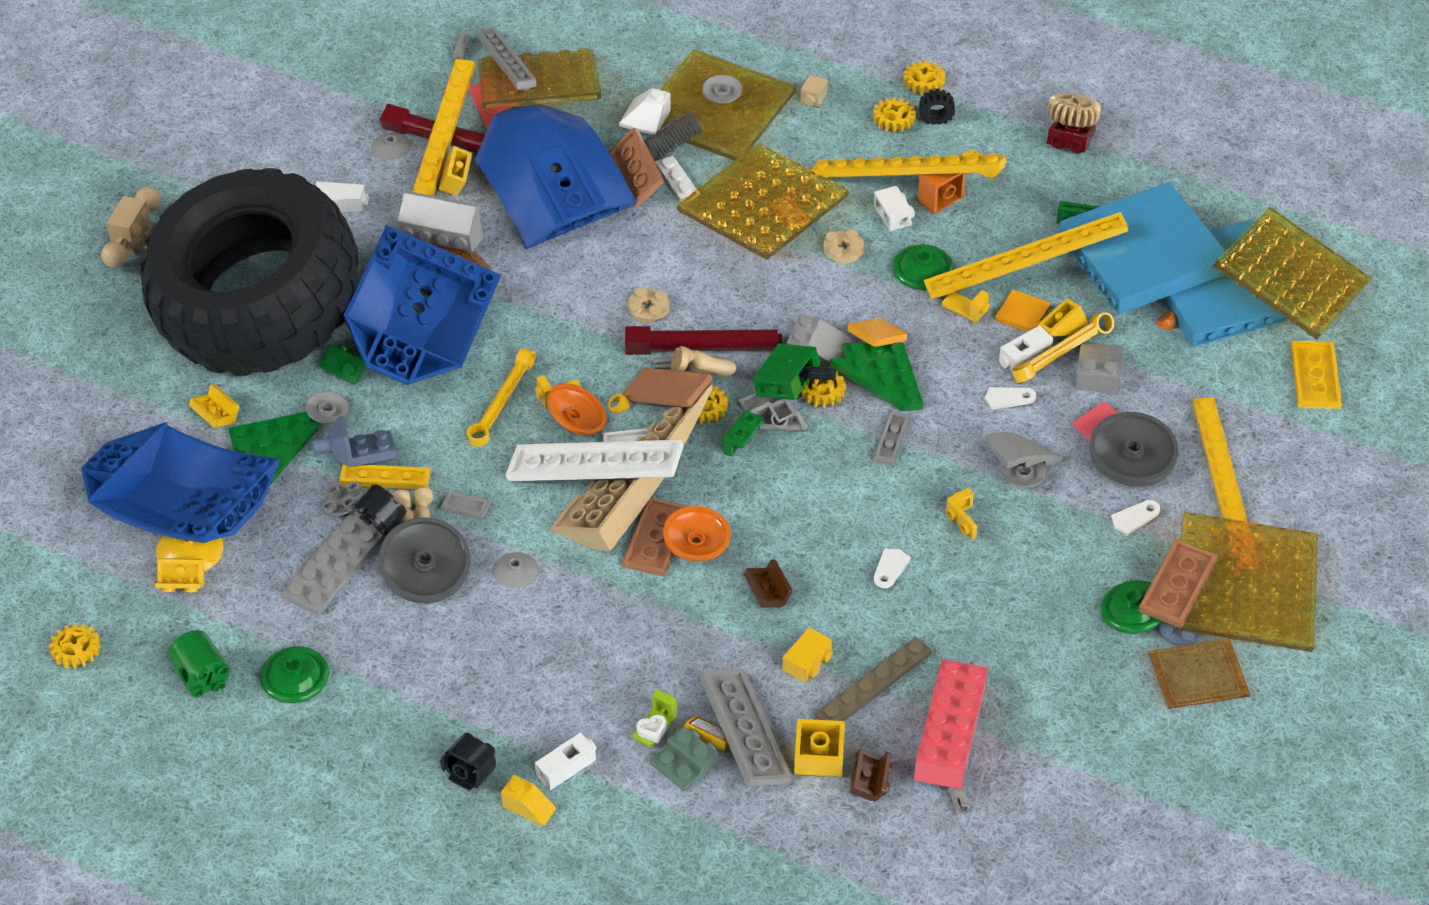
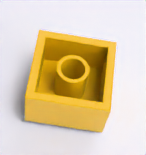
M797 719L794 774L842 777L845 721Z

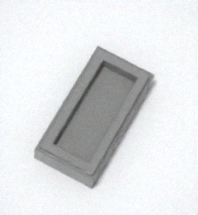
M448 491L440 508L441 511L483 520L490 506V501Z

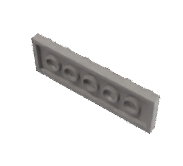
M354 509L280 594L281 598L319 616L383 540L384 536L376 530V526L373 524L370 526L366 525L359 518L361 515Z
M702 670L699 677L746 786L789 784L792 780L791 773L745 670Z

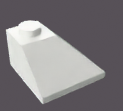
M651 88L635 97L621 119L619 126L628 129L636 128L640 132L651 135L655 134L656 131L660 130L671 111L670 93Z

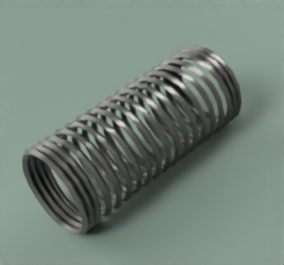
M688 111L679 119L677 118L676 121L674 120L643 140L655 162L659 160V157L662 158V155L665 156V153L668 154V151L671 152V149L674 151V148L677 149V146L680 147V144L683 145V142L686 143V140L689 141V138L692 139V136L695 138V135L698 136L703 131L695 116Z

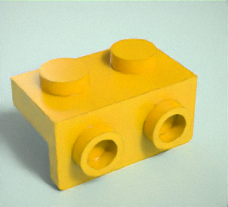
M215 384L210 385L207 395L190 398L189 406L214 428L228 426L236 422L239 405Z
M157 559V582L155 583V588H161V592H175V588H184V592H198V589L204 586V559Z

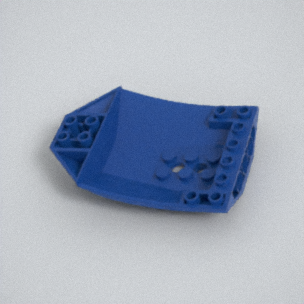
M531 100L493 115L475 162L502 202L526 249L637 204L608 150L594 129L583 117ZM557 164L562 167V171L553 173L550 168L552 165ZM568 181L571 185L564 188L559 183Z
M386 225L343 317L366 367L402 384L410 385L462 368L501 275ZM427 289L430 291L431 295L424 296L421 294L420 290ZM421 304L424 307V311L416 313L413 310V305Z
M167 422L107 442L94 456L89 458L81 467L89 503L110 517L155 534L205 543L237 533L262 506L279 465V459L224 449L191 437L168 426Z

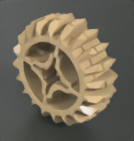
M1065 92L1050 97L1047 110L1048 116L1055 120V122H1060L1062 125L1084 128L1085 126L1091 127L1098 123L1101 105L1098 101L1093 100L1092 97Z

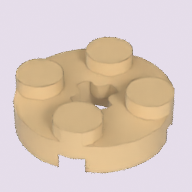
M854 229L828 232L823 243V251L827 258L835 260L836 263H853L863 255L864 241ZM841 245H846V246H847V249H843V248L840 247V246H841Z
M639 287L628 299V312L636 321L642 323L656 322L660 318L663 319L669 312V300L665 291ZM645 304H652L649 308H645Z

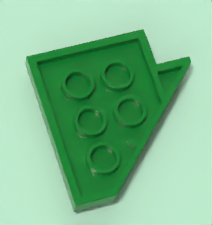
M843 343L842 352L844 358L830 359L829 366L899 410L914 411L923 409L922 397L904 343H893L873 347L868 343Z
M306 412L228 429L233 451L279 459V465L271 481L272 484L318 431L317 421L310 418Z

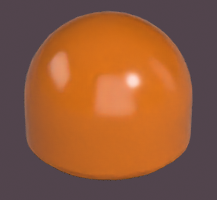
M1169 311L1160 315L1156 320V324L1162 329L1172 330L1177 327L1178 321L1175 313ZM1167 317V319L1160 321L1161 318Z

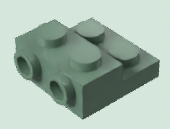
M683 726L667 740V746L650 760V764L681 790L686 791L718 763V752L712 743L708 742L705 744L702 742L696 730H688Z

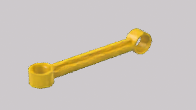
M1095 313L1090 318L1089 324L1029 362L1015 366L1011 372L1016 383L1025 382L1036 375L1035 372L1094 335L1110 333L1114 327L1113 317L1109 313ZM1101 316L1105 320V327L1103 330L1100 329L1098 324Z
M526 348L519 350L513 369L479 423L473 424L467 429V438L470 445L481 447L489 442L490 428L526 371L529 372L535 363V351ZM482 432L485 434L481 438L471 437L474 433Z

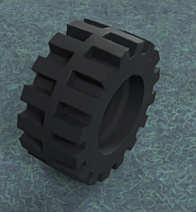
M936 89V91L929 90V93L925 92L924 97L921 96L919 101L921 119L926 121L927 124H947L948 120L951 121L952 116L955 115V103L951 93H946V90L943 89L942 91ZM934 105L944 106L942 109L934 110L930 108Z

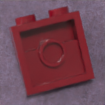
M1054 122L1049 128L1046 144H1050L1057 149H1071L1074 153H1085L1090 145L1091 138L1095 134L1096 125L1082 128Z

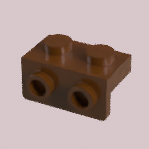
M771 559L766 568H747L743 574L761 608L785 606L793 592L775 559Z
M859 749L855 754L850 793L875 802L881 796H885L890 786L888 776L893 766L891 763L892 753L886 752L882 757Z

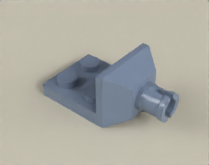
M339 416L328 429L329 436L312 439L315 456L333 453L335 460L348 467L397 458L390 430H379L373 434H359L349 438L343 416Z

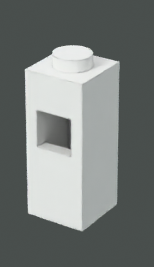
M1039 325L1000 347L999 362L1001 366L1011 371L1015 366L1029 362L1052 347L1053 337Z
M580 732L535 762L537 777L552 790L596 760V746L590 738L586 739Z

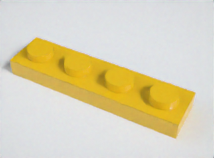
M343 464L339 481L340 486L358 482L361 487H371L372 484H377L383 488L417 490L418 488H428L431 472L430 468L381 465L348 467Z

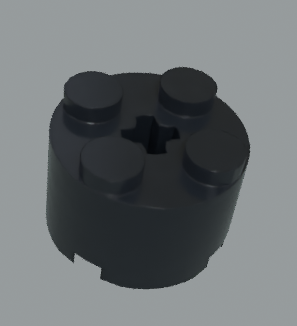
M372 484L353 507L361 515L359 518L366 525L370 526L373 524L376 526V530L384 537L388 535L407 513V510L400 502L396 503L392 499L394 496L377 484Z
M465 732L443 754L440 759V766L443 772L445 770L448 771L450 774L448 779L451 782L467 790L475 787L477 789L496 767L495 749L491 744L484 743L472 734Z

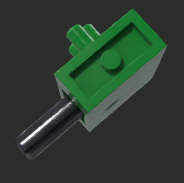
M778 344L752 380L757 396L795 400L810 378L833 381L836 378V370L819 367L820 360L816 347Z

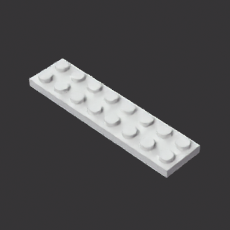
M682 440L517 445L506 472V478L508 481L674 477L684 446Z

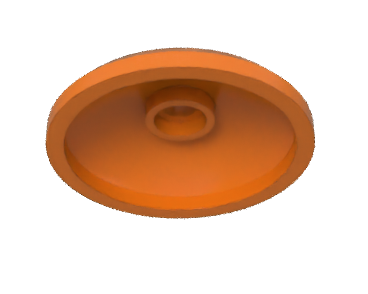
M570 383L557 384L549 391L547 395L548 409L554 420L564 429L574 434L591 436L598 434L604 428L607 420L605 409L592 393Z
M688 506L675 511L667 518L663 528V538L668 549L682 559L695 562L708 561L721 555L727 549L731 537L730 527L726 519L717 511L703 506Z

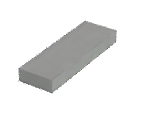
M893 411L889 412L873 457V462L890 466L895 465L911 415Z

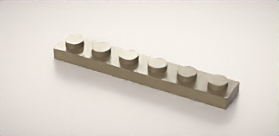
M914 637L815 712V718L818 720L845 721L932 655V650L917 637Z

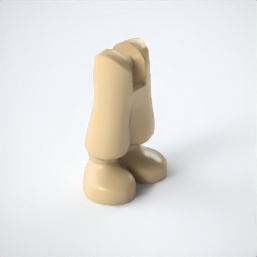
M683 346L676 348L671 361V370L684 371L688 366L690 371L727 377L736 370L735 363L729 359L713 357L702 351L690 350Z
M418 488L414 491L415 509L413 511L411 510L412 499L409 492L398 490L392 493L394 496L392 499L396 503L400 502L407 510L399 524L414 518H430V511L427 508L433 501V492L430 489Z

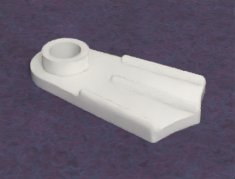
M989 387L984 399L990 409L1009 408L1033 403L1036 400V392L1031 388Z
M1146 500L1112 514L1111 519L1114 529L1128 536L1158 516L1160 505L1156 501Z
M885 548L874 575L875 585L880 588L891 587L901 575L911 557L901 549Z

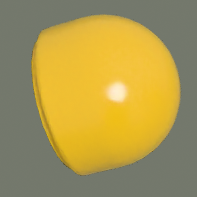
M622 393L613 395L608 403V409L614 413H623L630 407L628 398ZM620 400L615 407H611L614 401Z

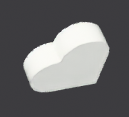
M654 715L650 719H640L636 724V731L640 737L657 744L667 728L666 719L662 715Z

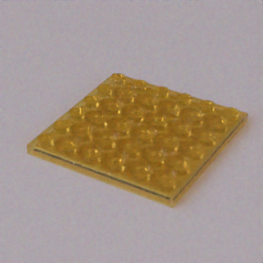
M581 48L578 51L561 50L558 53L544 51L535 55L523 53L518 56L536 78V87H530L529 90L525 91L516 89L493 57L486 56L478 59L482 110L602 99L593 50L588 48Z
M693 49L660 89L670 93L671 111L661 128H664V126H667L674 120L676 121L677 118L679 119V117L690 111L697 119L703 132L698 136L695 135V138L692 136V139L689 138V141L686 140V143L740 163L794 95L796 86ZM727 75L734 77L740 82L742 92L732 102L715 103L704 96L703 84L713 76Z
M758 143L677 204V210L768 260L849 196V190Z
M1271 207L1213 265L1222 274L1234 280L1239 286L1248 290L1257 299L1262 300L1274 311L1283 315L1291 323L1297 325L1316 340L1323 335L1372 279Z
M1183 511L1180 541L1216 554L1218 558L1182 628L1174 626V629L1312 652L1315 642L1318 534Z

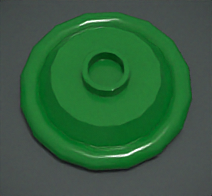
M917 244L902 249L894 257L892 269L895 277L903 285L912 289L927 290L924 280L949 272L954 269L951 257L944 250L933 245Z
M1141 580L1126 581L1114 586L1106 593L1100 607L1102 618L1107 625L1119 632L1129 634L1143 633L1157 627L1162 622L1161 620L1138 612L1139 605L1148 591L1151 582Z
M292 646L277 651L267 659L262 666L260 681L263 690L269 697L282 703L295 704L308 701L318 695L326 686L330 671L326 659L319 652L309 647Z

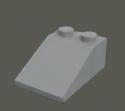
M799 314L786 344L816 347L820 360L819 367L831 368L829 366L831 358H844L842 352L843 343L859 342L819 318Z
M1091 342L1081 343L1075 389L1118 394L1124 346Z

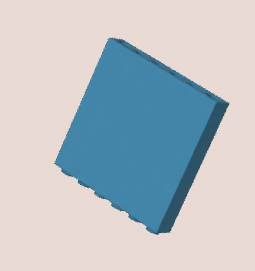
M1170 182L1060 221L1058 233L1121 212L1128 225V232L1070 252L1071 255L1076 257L1079 266L1086 270L1089 279L1095 282L1099 292L1105 295L1109 305L1112 308L1114 307L1118 314L1227 275L1231 270V257Z
M1253 219L1210 230L1211 234L1231 257V270L1229 274L1162 298L1168 310L1175 313L1178 326L1192 347L1307 316L1309 301Z

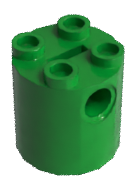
M201 630L189 631L175 639L167 651V659L194 698H198L211 690L217 692L219 689L225 688V681L230 674V667L206 632Z

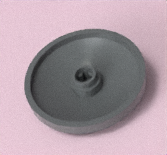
M1121 412L1110 415L1097 424L1091 435L1089 452L1094 465L1109 479L1129 486H1147L1163 480L1172 472L1178 457V443L1170 428L1157 418L1139 412Z
M414 518L400 523L385 537L379 553L380 572L386 585L401 598L415 603L439 602L452 596L464 584L470 568V551L464 537L452 525L435 518Z

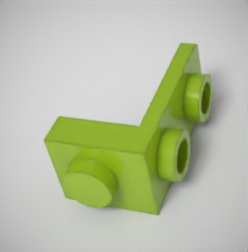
M657 689L652 694V710L646 718L650 719L654 715H662L666 719L668 728L677 717V699L671 694ZM636 730L632 734L634 740L649 748H652L655 742L640 737Z

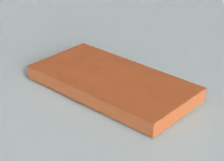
M632 128L609 151V154L637 202L633 207L637 208L664 183V180L639 130Z
M644 368L622 394L629 401L690 407L710 384L712 377L706 373Z
M650 498L644 507L622 561V567L665 577L674 553L668 549L664 542V524L672 513L688 506Z
M1175 539L1139 605L1138 612L1182 628L1217 561L1218 555Z

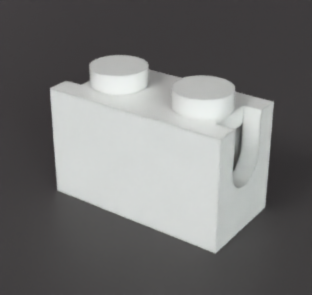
M897 186L874 192V206L889 231L913 224L911 218L915 217L914 209L912 206H909L905 194L901 193Z

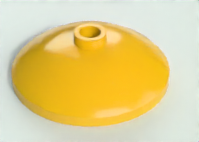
M162 536L156 547L157 559H204L205 572L212 568L221 558L224 549L223 539L219 538L201 543Z

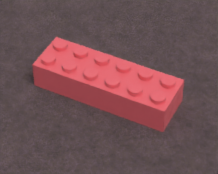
M942 659L916 758L914 780L962 789L986 688L988 667Z

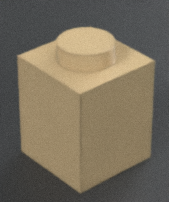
M809 75L801 88V103L807 106L819 107L828 93V80Z

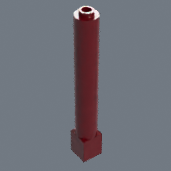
M388 103L380 117L383 129L401 134L408 133L430 139L435 120L410 114L409 109ZM456 127L450 145L478 153L485 134Z
M625 326V355H651V352L675 351L680 346L694 351H773L778 344H782V333L778 334V329L651 331V326Z

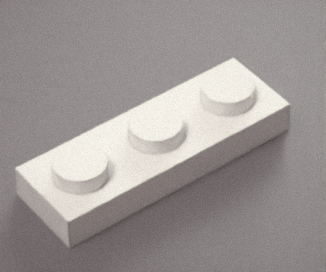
M673 155L655 161L660 174L681 203L699 197L698 190Z

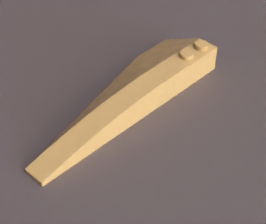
M712 384L705 388L690 407L676 406L668 409L662 414L663 420L657 425L653 423L648 428L649 433L645 437L639 436L635 441L682 440L684 446L711 393ZM664 477L599 479L596 483L591 481L586 486L587 491L583 496L578 494L573 498L551 526L550 531L593 550L611 551L654 494Z

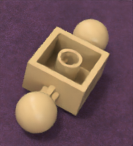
M143 187L138 190L135 198L123 196L106 223L110 243H107L101 250V259L106 266L119 268L125 264L128 255L136 256L137 252L143 249L145 239L153 227L149 217L150 212L157 210L161 204V195L155 188Z

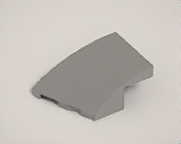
M755 392L738 400V404L743 411H749L748 408L758 406L750 410V412L764 418V422L758 428L759 430L808 429L799 411H795L789 399L757 396Z
M999 432L985 436L986 444L1006 469L1021 463L1027 468L1041 462L1047 467L1063 461L1062 455L1018 434Z

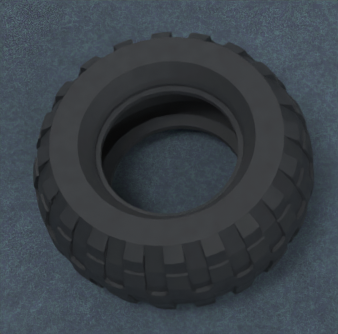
M275 168L237 170L213 177L188 190L160 215L159 222L151 228L146 237L147 248L141 253L140 258L143 301L161 336L168 341L171 347L194 364H200L207 370L219 374L230 371L234 376H247L255 372L268 373L278 370L282 366L304 359L314 349L324 345L332 337L333 331L345 322L343 315L356 291L358 282L357 245L350 226L340 212L339 207L320 188L307 182L304 177L295 173L283 174L280 169ZM269 251L290 252L287 261L277 271L252 286L230 292L218 293L210 291L213 283L219 276L241 260Z

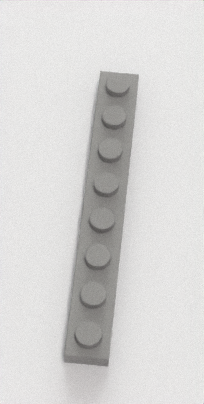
M495 26L476 29L477 38L517 90L525 91L529 90L530 87H536V78Z

